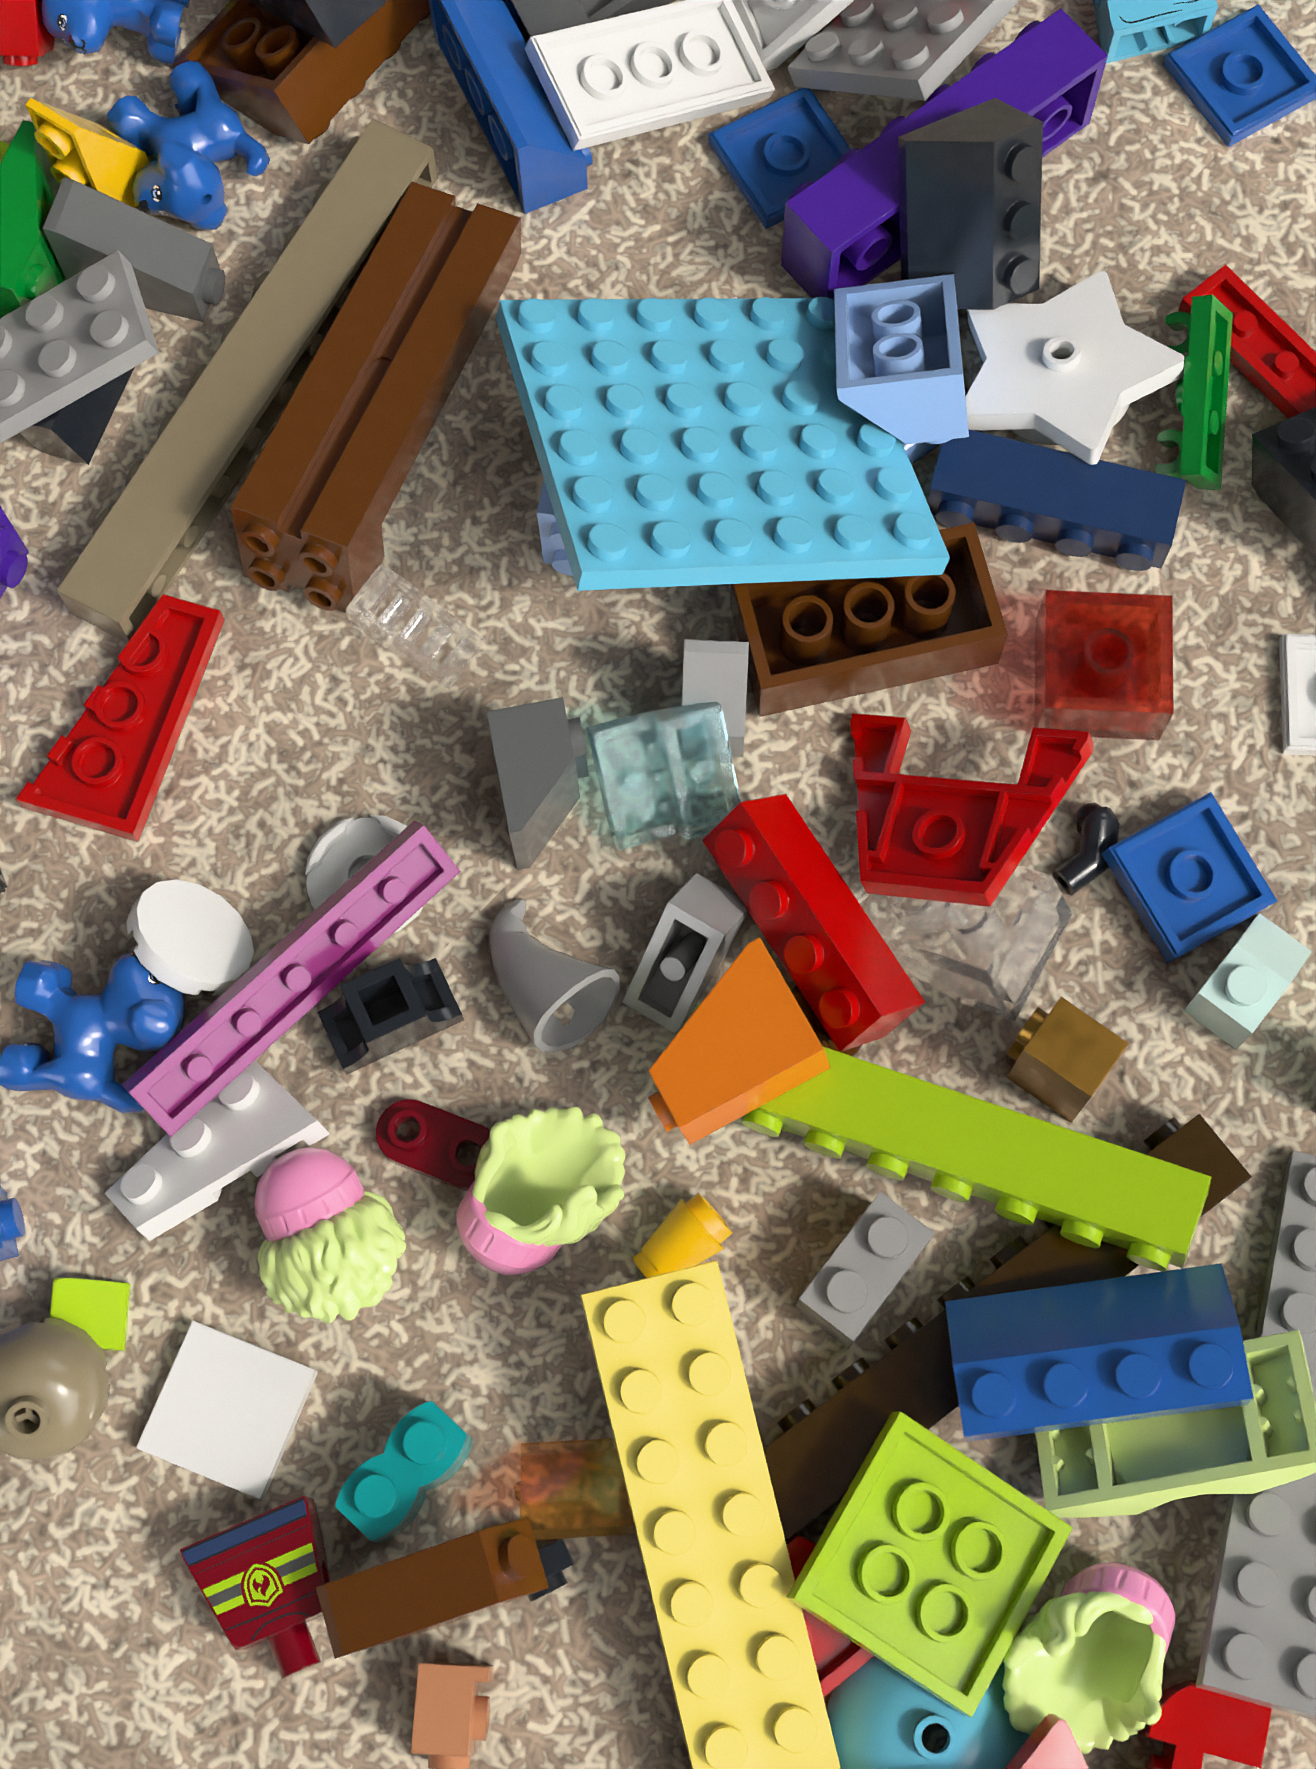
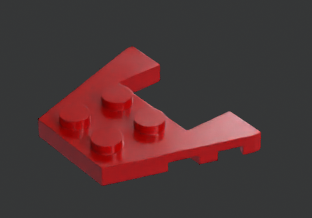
M853 713L850 726L855 745L853 774L857 784L859 809L856 811L860 881L866 893L991 907L1091 756L1094 744L1090 731L1033 727L1018 783L1007 784L899 774L911 734L906 717Z

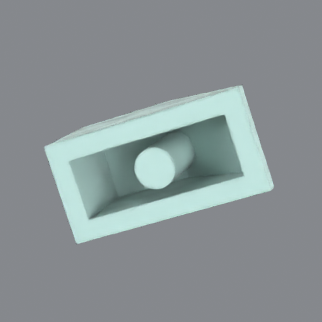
M1259 913L1184 1011L1237 1050L1255 1031L1282 996L1312 951Z

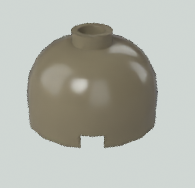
M45 1318L43 1323L31 1322L21 1325L23 1321L21 1320L8 1324L0 1331V1451L16 1459L44 1461L69 1453L93 1432L109 1399L110 1384L106 1371L107 1360L103 1349L85 1330L62 1319Z

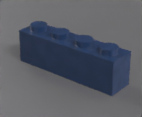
M969 429V437L951 439L941 443L927 499L932 515H935L941 524L955 527L974 522L977 526L994 529L999 537L1010 542L1024 543L1032 538L1053 543L1057 550L1069 556L1084 557L1091 553L1115 558L1118 565L1133 571H1145L1151 567L1162 568L1173 543L1186 480L1099 460L1097 464L1091 465L1073 453Z

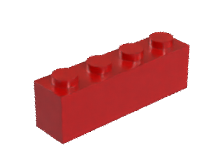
M787 794L740 802L702 839L840 1052L885 1037L925 1003Z

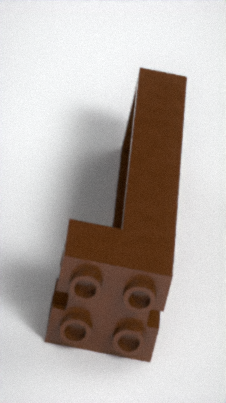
M411 182L230 506L244 577L249 578L259 587L270 591L281 589L289 592L291 586L303 589L304 597L312 605L323 610L333 611L337 609L356 616L385 556L382 523L521 255V217L478 203L472 212L457 207L456 196Z

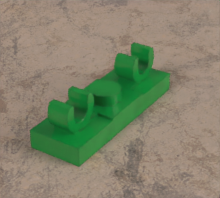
M1213 294L1192 297L1191 315L1179 311L1166 316L1165 324L1172 330L1182 331L1187 329L1188 331L1184 342L1176 346H1167L1184 356V377L1178 379L1175 392L1177 408L1184 421L1183 433L1178 430L1169 429L1160 432L1157 436V441L1165 447L1173 448L1179 446L1177 459L1169 464L1161 463L1155 465V472L1180 479L1184 478L1196 488L1203 490H1221L1233 313Z

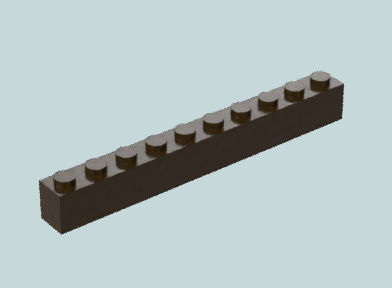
M1200 1113L1184 1126L1173 1117L1143 1141L1151 1150L1146 1155L1211 1176L1209 1192L1200 1217L1252 1177ZM1042 1220L1049 1230L1029 1245L1021 1235L1011 1241L989 1259L997 1270L976 1285L968 1275L939 1297L937 1301L944 1311L923 1326L917 1316H915L888 1336L884 1341L892 1351L870 1367L867 1361L861 1357L836 1376L831 1383L838 1392L822 1405L816 1408L810 1398H808L779 1420L777 1424L784 1434L764 1448L763 1451L785 1541L845 1495L892 1412L901 1411L929 1430L959 1406L945 1301L1125 1277L1139 1266V1264L1126 1257L1128 1249L1105 1241H1101L1099 1248L1075 1243L1060 1234L1061 1226Z

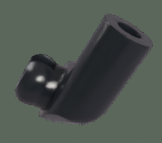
M1095 802L1081 806L1074 817V823L1077 824V832L1081 834L1080 851L1053 870V876L1070 896H1073L1110 868L1101 853L1118 843L1120 823L1111 808L1102 807Z

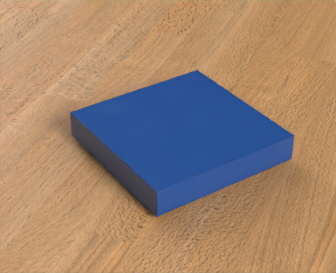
M1259 4L1173 50L1164 57L1163 66L1227 147L1236 144L1316 99L1315 73Z
M800 88L708 134V143L765 229L784 221L785 203L798 186L807 181L814 183L834 168L837 161L846 152L851 150L810 88Z
M1212 792L1101 853L1167 964L1277 902L1276 897Z

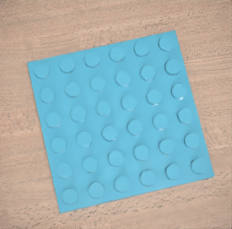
M533 298L527 300H499L496 321L577 591L943 574L950 556L902 441L838 400L834 298H589L563 300Z

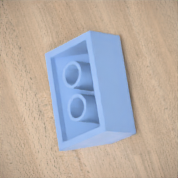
M954 274L834 289L836 387L838 400L905 444L923 442L941 444L951 439L969 437Z

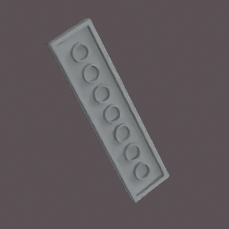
M1293 1150L1287 1158L1279 1198L1256 1338L1295 1330L1300 1331L1316 1401V1156ZM1316 1473L1254 1494L1228 1495L1196 1687L1315 1721Z

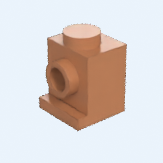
M436 1662L418 1663L411 1753L428 1754L427 1768L470 1769L471 1755L474 1753V1741H487L489 1729L490 1696H478L479 1682L493 1681L494 1666Z

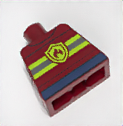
M302 1496L180 1549L184 1562L235 1650H246L268 1640L281 1679L299 1673L321 1662L307 1623L323 1616L316 1587L329 1583L331 1580L318 1510L313 1498Z

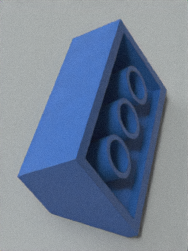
M429 0L434 37L524 214L588 189L586 167L593 164L590 148L587 147L573 151L525 51L527 44L520 33L523 31L522 21L512 1Z
M1222 1263L945 1301L962 1428L967 1442L1248 1405L1254 1399L1240 1324Z

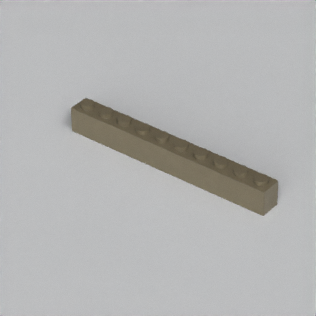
M373 118L360 137L355 136L349 142L343 155L342 165L331 181L323 182L318 188L311 211L301 226H295L290 230L284 241L282 254L271 271L263 272L257 279L252 291L251 301L239 318L235 317L227 324L221 337V345L210 362L201 365L196 370L190 383L188 395L177 411L170 412L164 418L158 431L157 441L146 458L139 459L131 467L126 478L125 489L113 507L106 508L99 515L93 528V537L81 555L73 557L63 569L60 577V586L56 591L71 614L127 643L162 594H166L273 431L411 182L432 188L438 179L432 146Z

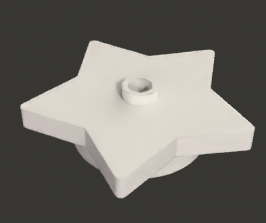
M1105 271L1093 274L1043 304L1007 303L994 310L967 309L968 326L983 361V366L965 397L969 430H1011L1017 435L1033 442L1060 445L1088 464L1094 465L1100 459L1113 426L1126 413L1130 403L1183 376L1184 356L1124 324L1108 274Z

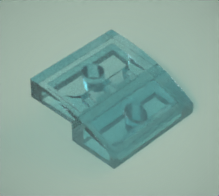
M717 701L660 709L586 727L611 839L619 851L677 833L685 840L708 834L741 802L722 707Z

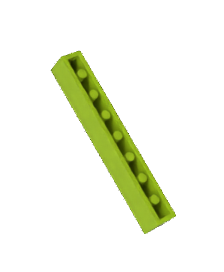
M826 1047L823 1048L831 1067L830 1069L758 1107L743 1117L742 1123L745 1126L768 1136L779 1137L782 1129L805 1137L803 1144L819 1154L839 1159L843 1151L868 1159L866 1166L885 1177L904 1180L906 1173L932 1181L930 1189L948 1199L967 1203L970 1195L995 1203L994 1211L1014 1222L1033 1225L1035 1218L1056 1224L1062 1227L1060 1234L1075 1243L1099 1248L1101 1241H1105L1128 1249L1126 1257L1129 1260L1157 1271H1167L1169 1264L1184 1268L1211 1182V1176Z

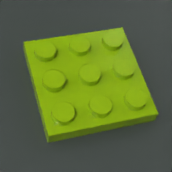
M901 1411L892 1412L786 1598L960 1714L972 1717L1073 1527Z

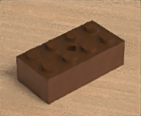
M975 523L939 530L950 556L942 575L731 584L730 608L739 642H749L748 677L759 717L999 664L1008 633Z

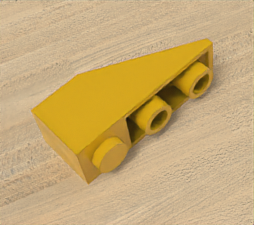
M33 98L26 102V108L36 128L34 136L45 149L52 165L50 172L59 184H61L63 178L72 179L131 207H137L134 204L132 184L136 174L149 163L143 150L97 123Z

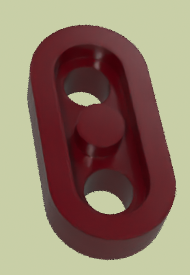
M414 1099L400 1100L390 1105L381 1114L376 1126L377 1143L383 1154L391 1162L464 1191H468L471 1184L475 1181L476 1163L469 1166L462 1165L457 1161V1154L463 1146L469 1144L476 1145L481 1149L490 1138V1129ZM407 1121H414L420 1125V1133L417 1138L410 1142L399 1140L397 1138L398 1128Z

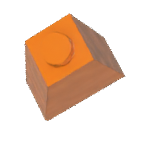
M760 937L746 945L648 1070L659 1090L648 1096V1099L666 1132L679 1127L689 1145L831 1068L823 1046Z

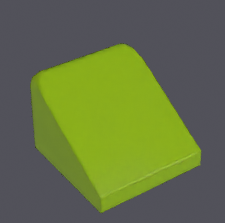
M55 1277L52 1288L50 1318L62 1319L85 1330L103 1351H125L131 1284Z

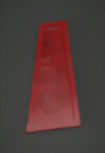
M162 594L119 654L118 660L120 663L102 687L97 685L83 704L86 708L85 712L67 737L61 735L47 754L49 762L33 784L27 782L15 799L17 803L24 809L139 842L225 619L221 611Z

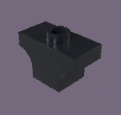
M398 958L340 985L343 991L340 998L317 1012L346 1075L464 1021L463 1015L436 958L415 965H405L401 958Z

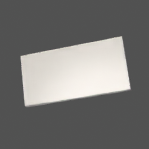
M685 0L532 36L525 47V51L573 151L749 106L770 98L775 91L732 0Z

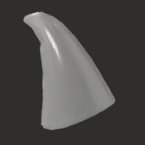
M522 898L516 899L497 913L489 930L492 968L503 994L534 1045L540 1051L558 1052L572 1048L591 1035L607 1018L615 1005L620 990L619 975L612 968L583 961L563 952L555 951L529 935L523 922L526 901ZM566 1001L575 1011L570 1025L562 1026L561 1021L553 1013Z

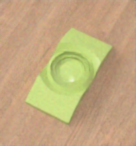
M1289 1331L1243 1341L1254 1397L1248 1405L1035 1433L1046 1510L1058 1518L1138 1515L1176 1499L1203 1494H1254L1316 1473V1401L1300 1331Z

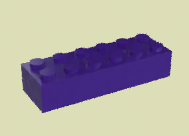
M1061 8L1042 22L1039 20L1032 21L1020 31L1014 42L997 54L989 52L982 56L972 67L970 73L953 85L944 84L938 87L928 97L922 107L906 118L898 116L885 126L879 137L861 150L854 148L846 152L837 161L834 168L814 183L807 181L798 186L785 203L781 266L811 298L826 297L833 299L834 289L866 285L901 260L899 136L997 98L1043 122L1042 157H1044L1090 124L1108 55Z

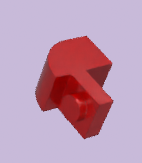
M1189 1680L1164 1690L1159 1701L1162 1709L1160 1719L1155 1724H1146L1143 1730L1137 1732L1138 1735L1164 1742L1161 1756L1151 1754L1146 1769H1202L1204 1753L1262 1768L1272 1708L1196 1687L1197 1680Z

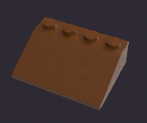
M231 0L180 54L172 66L175 68L188 61L199 62L211 75L218 95L223 102L276 136L310 144L314 139L327 131L330 121L343 106L362 92L366 81L378 67L397 53L401 42L420 21L431 15L429 0H386L387 3L336 48L247 0Z

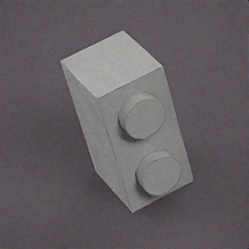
M880 1192L800 1296L795 1308L849 1350L935 1233Z

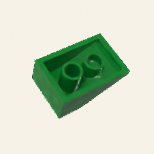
M23 120L0 163V318L66 281L43 230L60 184L50 172L52 165L45 149L34 136L36 132L34 124Z

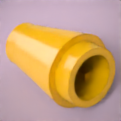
M698 1192L687 1202L683 1198L679 1200L656 1231L642 1246L641 1251L632 1260L646 1278L695 1266L724 1250L722 1242L733 1232L711 1204Z

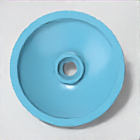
M873 1656L832 1690L826 1710L840 1768L1005 1769L1030 1736L1029 1733L1013 1728L1010 1724L1009 1713L1004 1708L1003 1697L1005 1691L1002 1683L1005 1666L1003 1660L974 1715L969 1717L960 1714ZM932 1723L942 1725L947 1734L945 1746L936 1752L927 1751L921 1740L924 1728Z

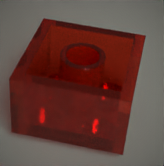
M1046 590L1035 619L1034 727L1090 731V735L1093 738L1159 741L1174 714L1173 596Z

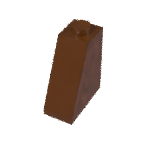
M528 1517L475 1531L316 1587L333 1655L336 1659L453 1623L549 1588Z

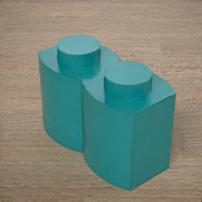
M433 1401L423 1403L407 1413L398 1422L387 1440L383 1454L370 1458L352 1472L338 1494L335 1507L370 1541L377 1543L385 1542L397 1536L411 1524L419 1513L428 1490L444 1484L458 1472L471 1451L473 1438Z

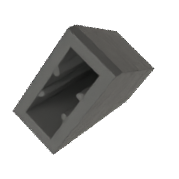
M68 178L62 179L43 230L66 280L119 250L132 264L145 308L204 322L210 304L218 305L220 303L226 282L225 272L220 269L212 244L80 182Z

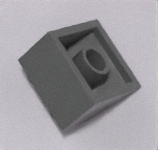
M563 697L486 711L517 870L527 869L532 866L580 799L578 779L589 777L586 746L580 717L567 719Z

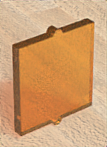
M614 1438L521 1443V1479L514 1484V1496L517 1501H520V1519L529 1517L535 1540L636 1534Z

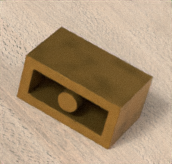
M1060 997L1049 1014L1037 1007L1016 1036L1015 1042L1006 1054L1016 1061L1007 1078L1072 1123L1096 1092L1129 1043L1075 1005Z

